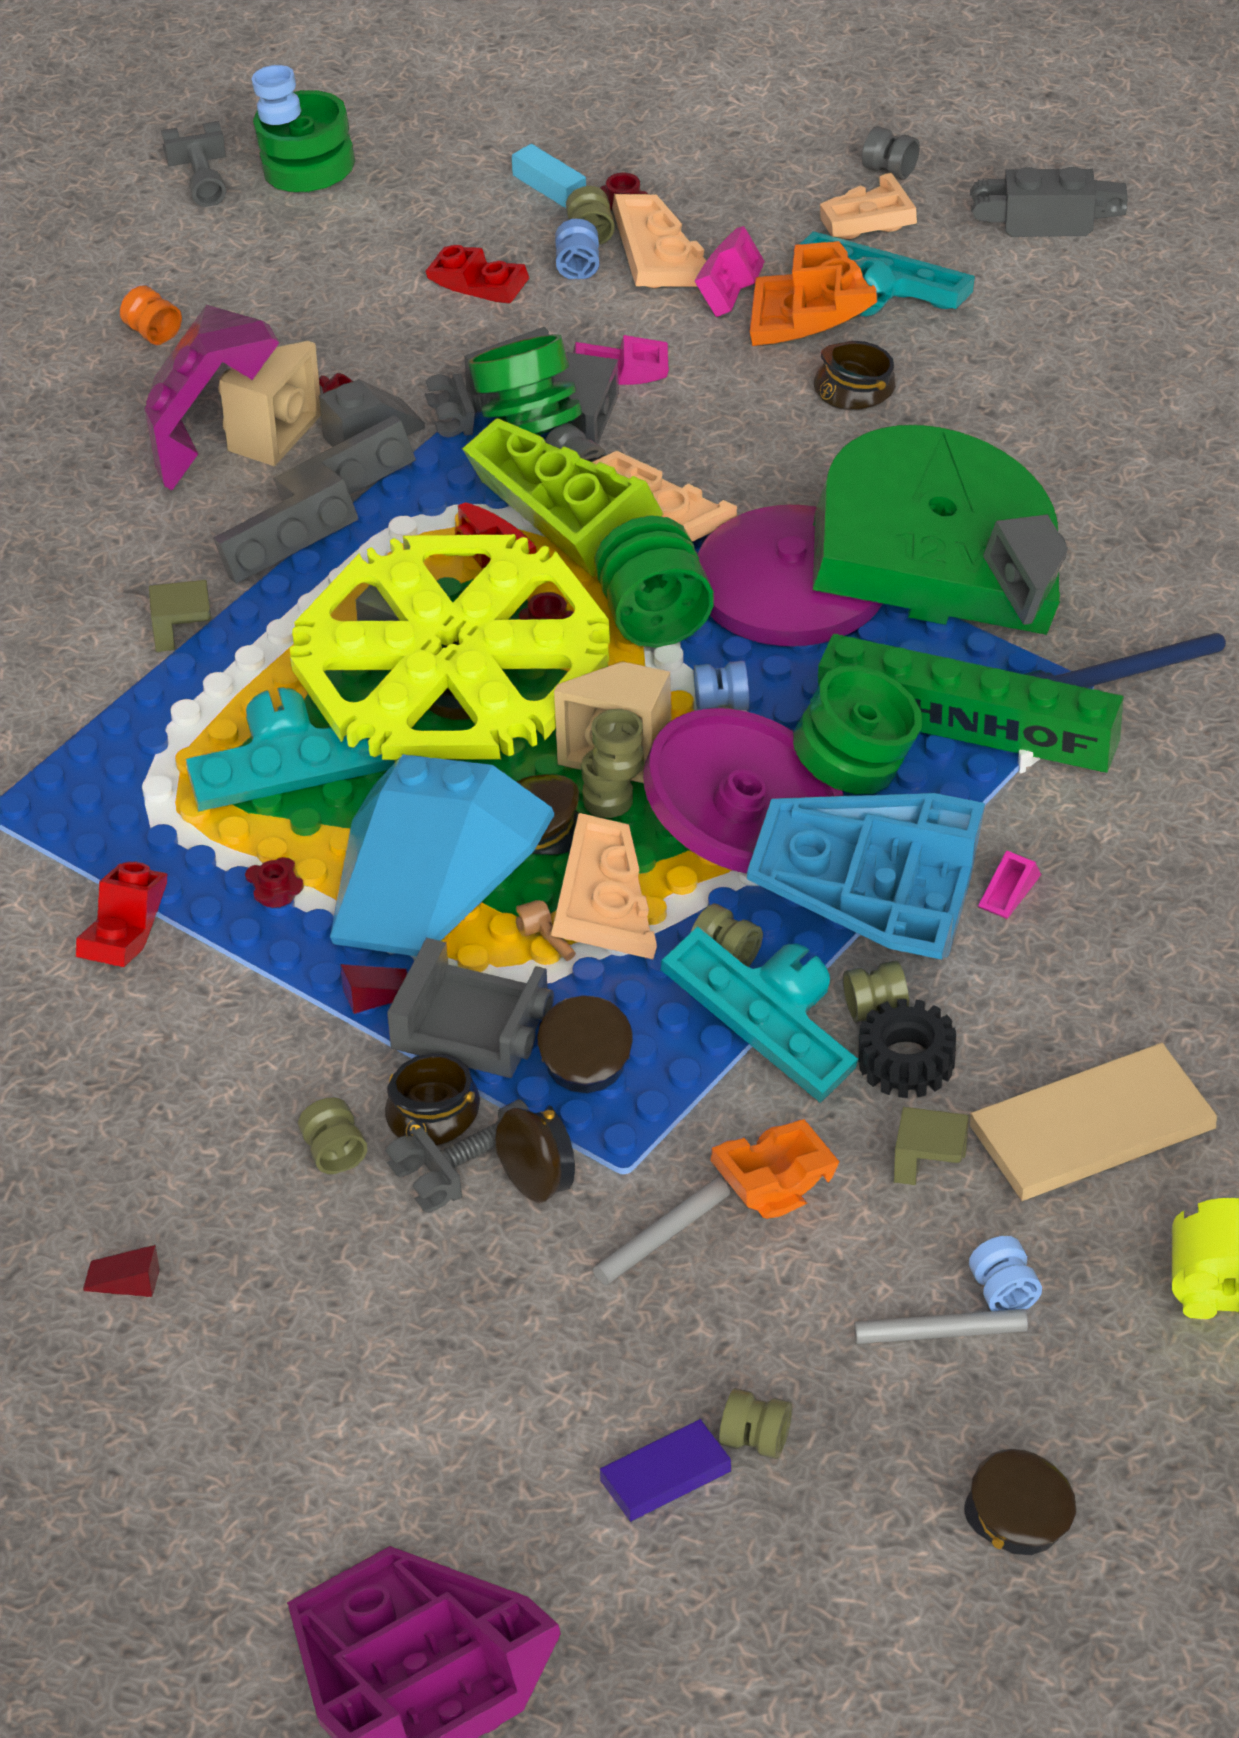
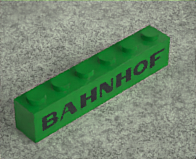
M838 634L832 635L818 665V686L828 671L839 666L860 665L881 671L898 681L914 697L922 712V729L920 731L922 733L1018 754L1019 750L1033 752V757L1105 773H1108L1120 742L1124 700L1122 695Z

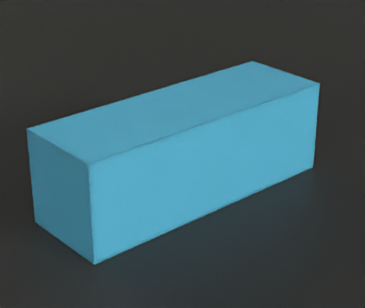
M529 144L512 154L513 176L565 208L568 196L574 190L586 186V176L533 144Z

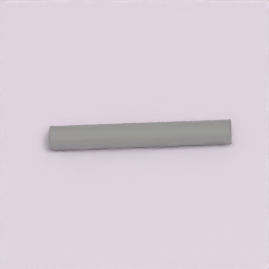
M716 1177L594 1266L593 1273L595 1277L605 1286L611 1283L730 1195L727 1183L722 1178Z
M1026 1309L854 1321L856 1344L1027 1332L1028 1330Z

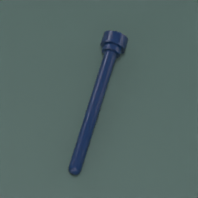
M1213 633L1056 676L1049 672L1045 673L1042 670L1032 671L1024 675L1088 688L1220 652L1225 648L1226 640L1223 635Z

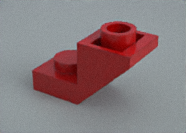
M125 862L117 865L99 881L97 920L76 938L75 957L125 967L146 945L167 885L168 874L150 870V867L144 863Z

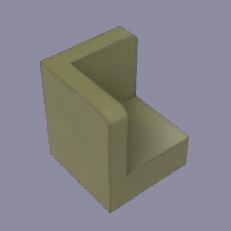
M207 580L149 586L151 620L156 652L175 650L173 624L211 621Z
M903 1107L895 1146L894 1183L916 1185L921 1159L952 1163L961 1162L962 1158H965L967 1151L969 1115Z

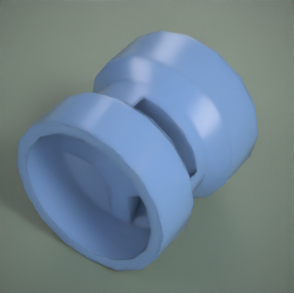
M570 219L563 222L555 233L556 268L565 278L587 279L595 274L599 267L598 231L587 220Z
M744 661L729 662L724 668H714L710 664L694 665V688L697 710L719 707L749 710L748 678Z

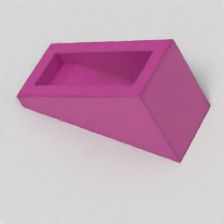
M1006 850L978 907L1008 919L1041 876L1036 862Z

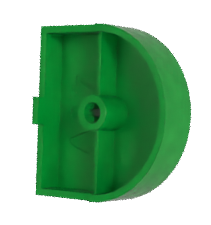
M897 425L870 431L844 446L834 458L828 471L813 520V526H815L813 590L909 608L908 618L946 625L949 616L1047 635L1060 603L1059 573L1032 624L1023 625L983 555L995 522L999 520L1048 514L1058 531L1054 506L1042 485L1022 464L999 448L976 437L946 428L927 425Z

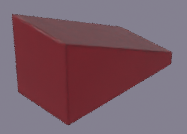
M341 964L343 992L353 1013L356 1014L392 1003L408 974L406 969Z
M156 1245L92 1260L83 1290L153 1297L160 1271Z

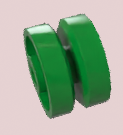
M319 90L293 92L299 98L300 115L295 120L281 125H270L262 122L257 110L253 124L258 146L261 149L259 154L265 180L273 187L288 192L315 191L342 181L352 171L355 164L352 141L348 134L350 128L344 102L334 94Z
M860 665L839 666L828 671L817 687L809 706L793 732V747L801 763L817 779L834 789L855 795L875 794L888 788L906 754L922 729V712L914 697L898 681L881 671Z

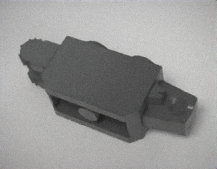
M1032 167L1005 169V179L978 180V182H974L972 189H970V196H972L974 202L971 205V212H973L975 219H978L979 222H1005L1006 232L1012 237L1087 236L1093 231L1094 219L1123 216L1127 212L1128 196L1126 183L1094 180L1093 169H1081L1078 167H1067L1064 169H1036Z

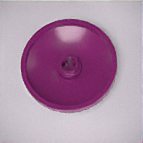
M775 505L742 513L715 529L704 541L698 552L699 562L705 570L714 592V606L710 616L725 629L756 642L778 646H807L828 642L833 634L845 636L862 627L878 612L883 603L813 590L815 543L813 520L816 506Z
M702 709L675 718L656 736L645 760L643 770L644 789L647 799L663 826L680 843L695 854L721 867L747 874L771 799L843 796L841 790L834 789L817 779L801 763L793 747L792 730L766 717L735 709Z

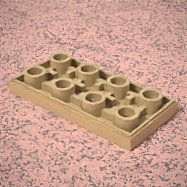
M1163 1043L970 1113V1127L1021 1201L1216 1129L1217 1122L1216 1113Z

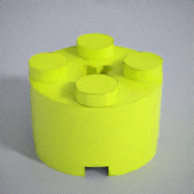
M1218 1198L1198 1203V1213L1184 1219V1211H1182L1175 1217L1172 1223V1291L1175 1297L1183 1304V1313L1189 1318L1210 1319L1217 1314V1311L1239 1312V1198Z

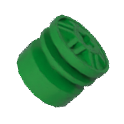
M544 335L516 341L490 349L474 356L468 361L476 392H498L499 394L498 398L482 406L483 417H499L498 419L536 435H541L552 431L557 426L574 420L582 414L579 400H562L576 392L575 383L571 381L553 382L551 378L569 367L561 335Z
M653 515L631 519L614 528L601 541L594 557L595 574L601 584L602 592L608 600V606L615 624L625 639L638 646L657 648L672 645L693 635L707 621L714 606V592L706 572L699 562V556L694 549L693 542L683 525L668 517Z

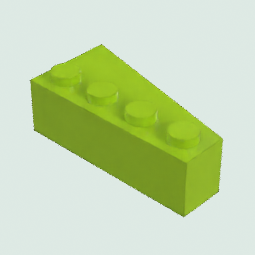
M498 418L462 448L480 480L592 577L596 576L594 557L599 545L614 528L631 519L651 515L661 517L664 515L646 481L632 476L630 479L616 472L614 467L602 462L594 464L582 459L574 450L564 446L561 449L547 444L543 437Z

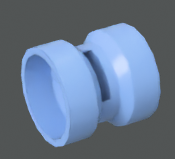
M271 65L263 67L253 74L252 85L255 94L260 98L257 102V110L262 122L270 125H281L295 120L300 115L299 98L293 93L296 87L293 69L284 65Z
M999 1236L987 1240L979 1245L969 1258V1267L979 1284L984 1285L983 1295L991 1311L1028 1309L1037 1302L1042 1294V1285L1032 1268L1026 1266L1027 1255L1021 1243L1012 1236Z

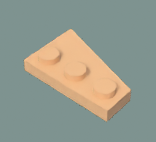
M614 194L612 210L635 286H646L649 288H659L661 286L698 287L695 279L706 262L703 257L704 248L697 240L690 242L681 232L682 223L658 195Z
M614 451L592 462L594 464L602 462L614 467L618 474L629 479L635 476L646 481L664 514L661 517L671 518L683 525L692 542L712 533L720 525L737 516L736 505L722 500L719 504L713 503L702 497L701 489L690 484H686L683 488L662 479V471L619 451Z
M582 813L578 814L551 936L654 959L657 943L654 931H650L647 915L649 908L646 896H642L638 881L639 866L629 824Z

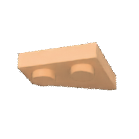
M892 173L880 176V186L866 192V188L860 185L849 190L843 196L834 197L820 204L821 221L831 236L841 239H853L861 233L877 230L892 232L901 229L902 226L917 224L916 207Z

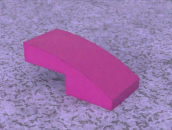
M744 226L736 228L716 248L695 279L696 285L716 317L732 311L740 290L755 284L756 277H759L765 262Z
M623 335L620 349L575 342L573 353L618 359L619 385L643 384L667 377L669 371L668 342Z

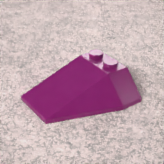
M206 304L155 375L144 409L155 467L164 486L168 489L173 490L198 456V452L181 418L222 362L251 380L254 379L279 344L269 324L256 318Z
M392 1546L383 1549L287 1602L320 1726L332 1738H478L485 1733L495 1730L500 1724L524 1711L561 1635L559 1624L528 1596Z

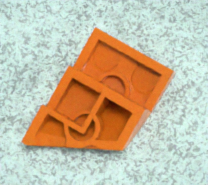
M839 241L795 245L792 274L756 277L750 325L752 346L799 339L844 323L877 303V290L874 285H868L862 276L860 267L855 261L848 258V252Z

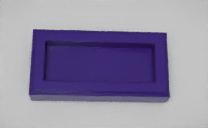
M699 1419L600 1468V1481L631 1522L731 1472V1459L702 1420Z

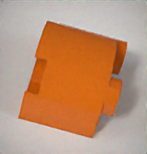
M805 1119L769 1128L759 1137L756 1145L750 1146L745 1138L726 1141L721 1145L712 1147L711 1155L713 1165L748 1208L757 1210L766 1219L780 1217L806 1205L807 1202L802 1195L814 1187L822 1176L829 1183L840 1162Z

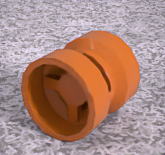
M146 285L132 289L124 297L120 306L121 320L131 329L139 331L143 338L154 345H161L172 339L180 329L182 315L178 307L170 301L162 299L159 293Z

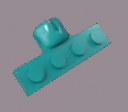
M815 231L800 243L811 244L839 241L848 252V258L855 261L860 267L862 276L868 285H874L877 290V303L860 313V316L863 317L877 314L893 296L914 297L929 301L931 305L937 308L957 309L973 292L974 275Z
M278 688L277 691L282 704L277 707L278 711L274 712L268 690L256 695L246 707V718L252 736L251 743L238 748L187 758L186 768L199 812L385 771L395 763V760H382V754L376 757L370 756L368 746L370 738L360 740L352 748L348 746L347 735L341 742L331 727L325 729L315 728L310 723L302 695L290 688Z
M697 926L662 959L660 970L821 1103L856 1069L858 1058L810 1020L806 1014L828 992L830 974L826 966L818 956L813 957L803 966L799 960L809 952V949L795 943L784 945L762 967L752 969L745 966Z

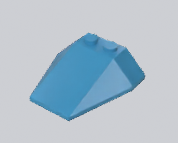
M403 754L373 785L352 820L330 934L332 943L335 945L417 956L426 938L441 941L534 852L555 815L552 807L493 765Z
M937 793L771 799L747 871V880L889 949L942 960L949 957L969 888L985 803Z

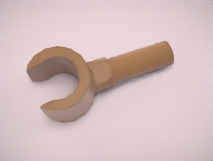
M536 900L516 907L519 917L516 918V925L523 937L540 932L543 938L566 961L571 960L575 956L576 952L563 938L551 936L553 925L549 909L544 901Z

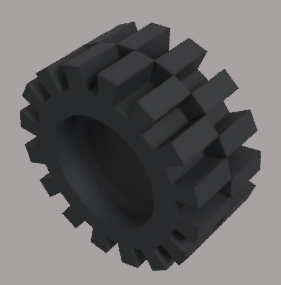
M897 999V1008H892L887 1001L880 1004V1013L873 1009L867 1013L866 1021H862L860 1025L858 1062L862 1076L867 1074V1082L872 1087L881 1082V1092L890 1095L892 1089L896 1088L899 1089V1098H908V1090H915L917 1097L926 1096L928 1085L936 1092L942 1088V1079L948 1082L951 1078L952 1069L955 1068L956 1029L955 1027L952 1028V1020L948 1015L941 1017V1009L933 1005L926 1011L925 1001L916 999L914 1007H908L906 999ZM900 1042H912L925 1047L926 1050L916 1054H901L892 1051L888 1047Z

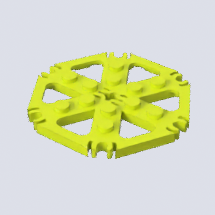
M515 534L402 536L403 545L395 538L389 540L391 554L387 556L378 555L370 547L367 549L368 563L362 559L359 552L294 622L295 627L292 629L294 646H290L292 671L341 742L347 735L348 746L354 748L360 740L370 738L368 740L370 756L376 757L382 754V760H398L403 754L439 759H501L500 750L507 756L514 755L512 739L516 737L525 738L533 747L537 745L536 730L546 740L556 728L554 699L556 686L542 700H526L520 695L502 669L571 668L558 683L560 684L608 667L607 662H609L608 644H610V628L607 616L556 550L551 558L549 547L545 545L537 553L529 554L528 539L522 537L516 540ZM434 554L446 556L484 554L491 559L489 564L453 603L423 563L427 557ZM549 581L558 587L575 610L570 617L565 619L508 620L539 585ZM364 582L377 588L400 621H338L330 615L358 584ZM442 644L447 645V647L442 649ZM326 670H391L370 695L360 702L345 701L324 673ZM447 688L450 689L475 724L471 729L463 731H417L411 729Z

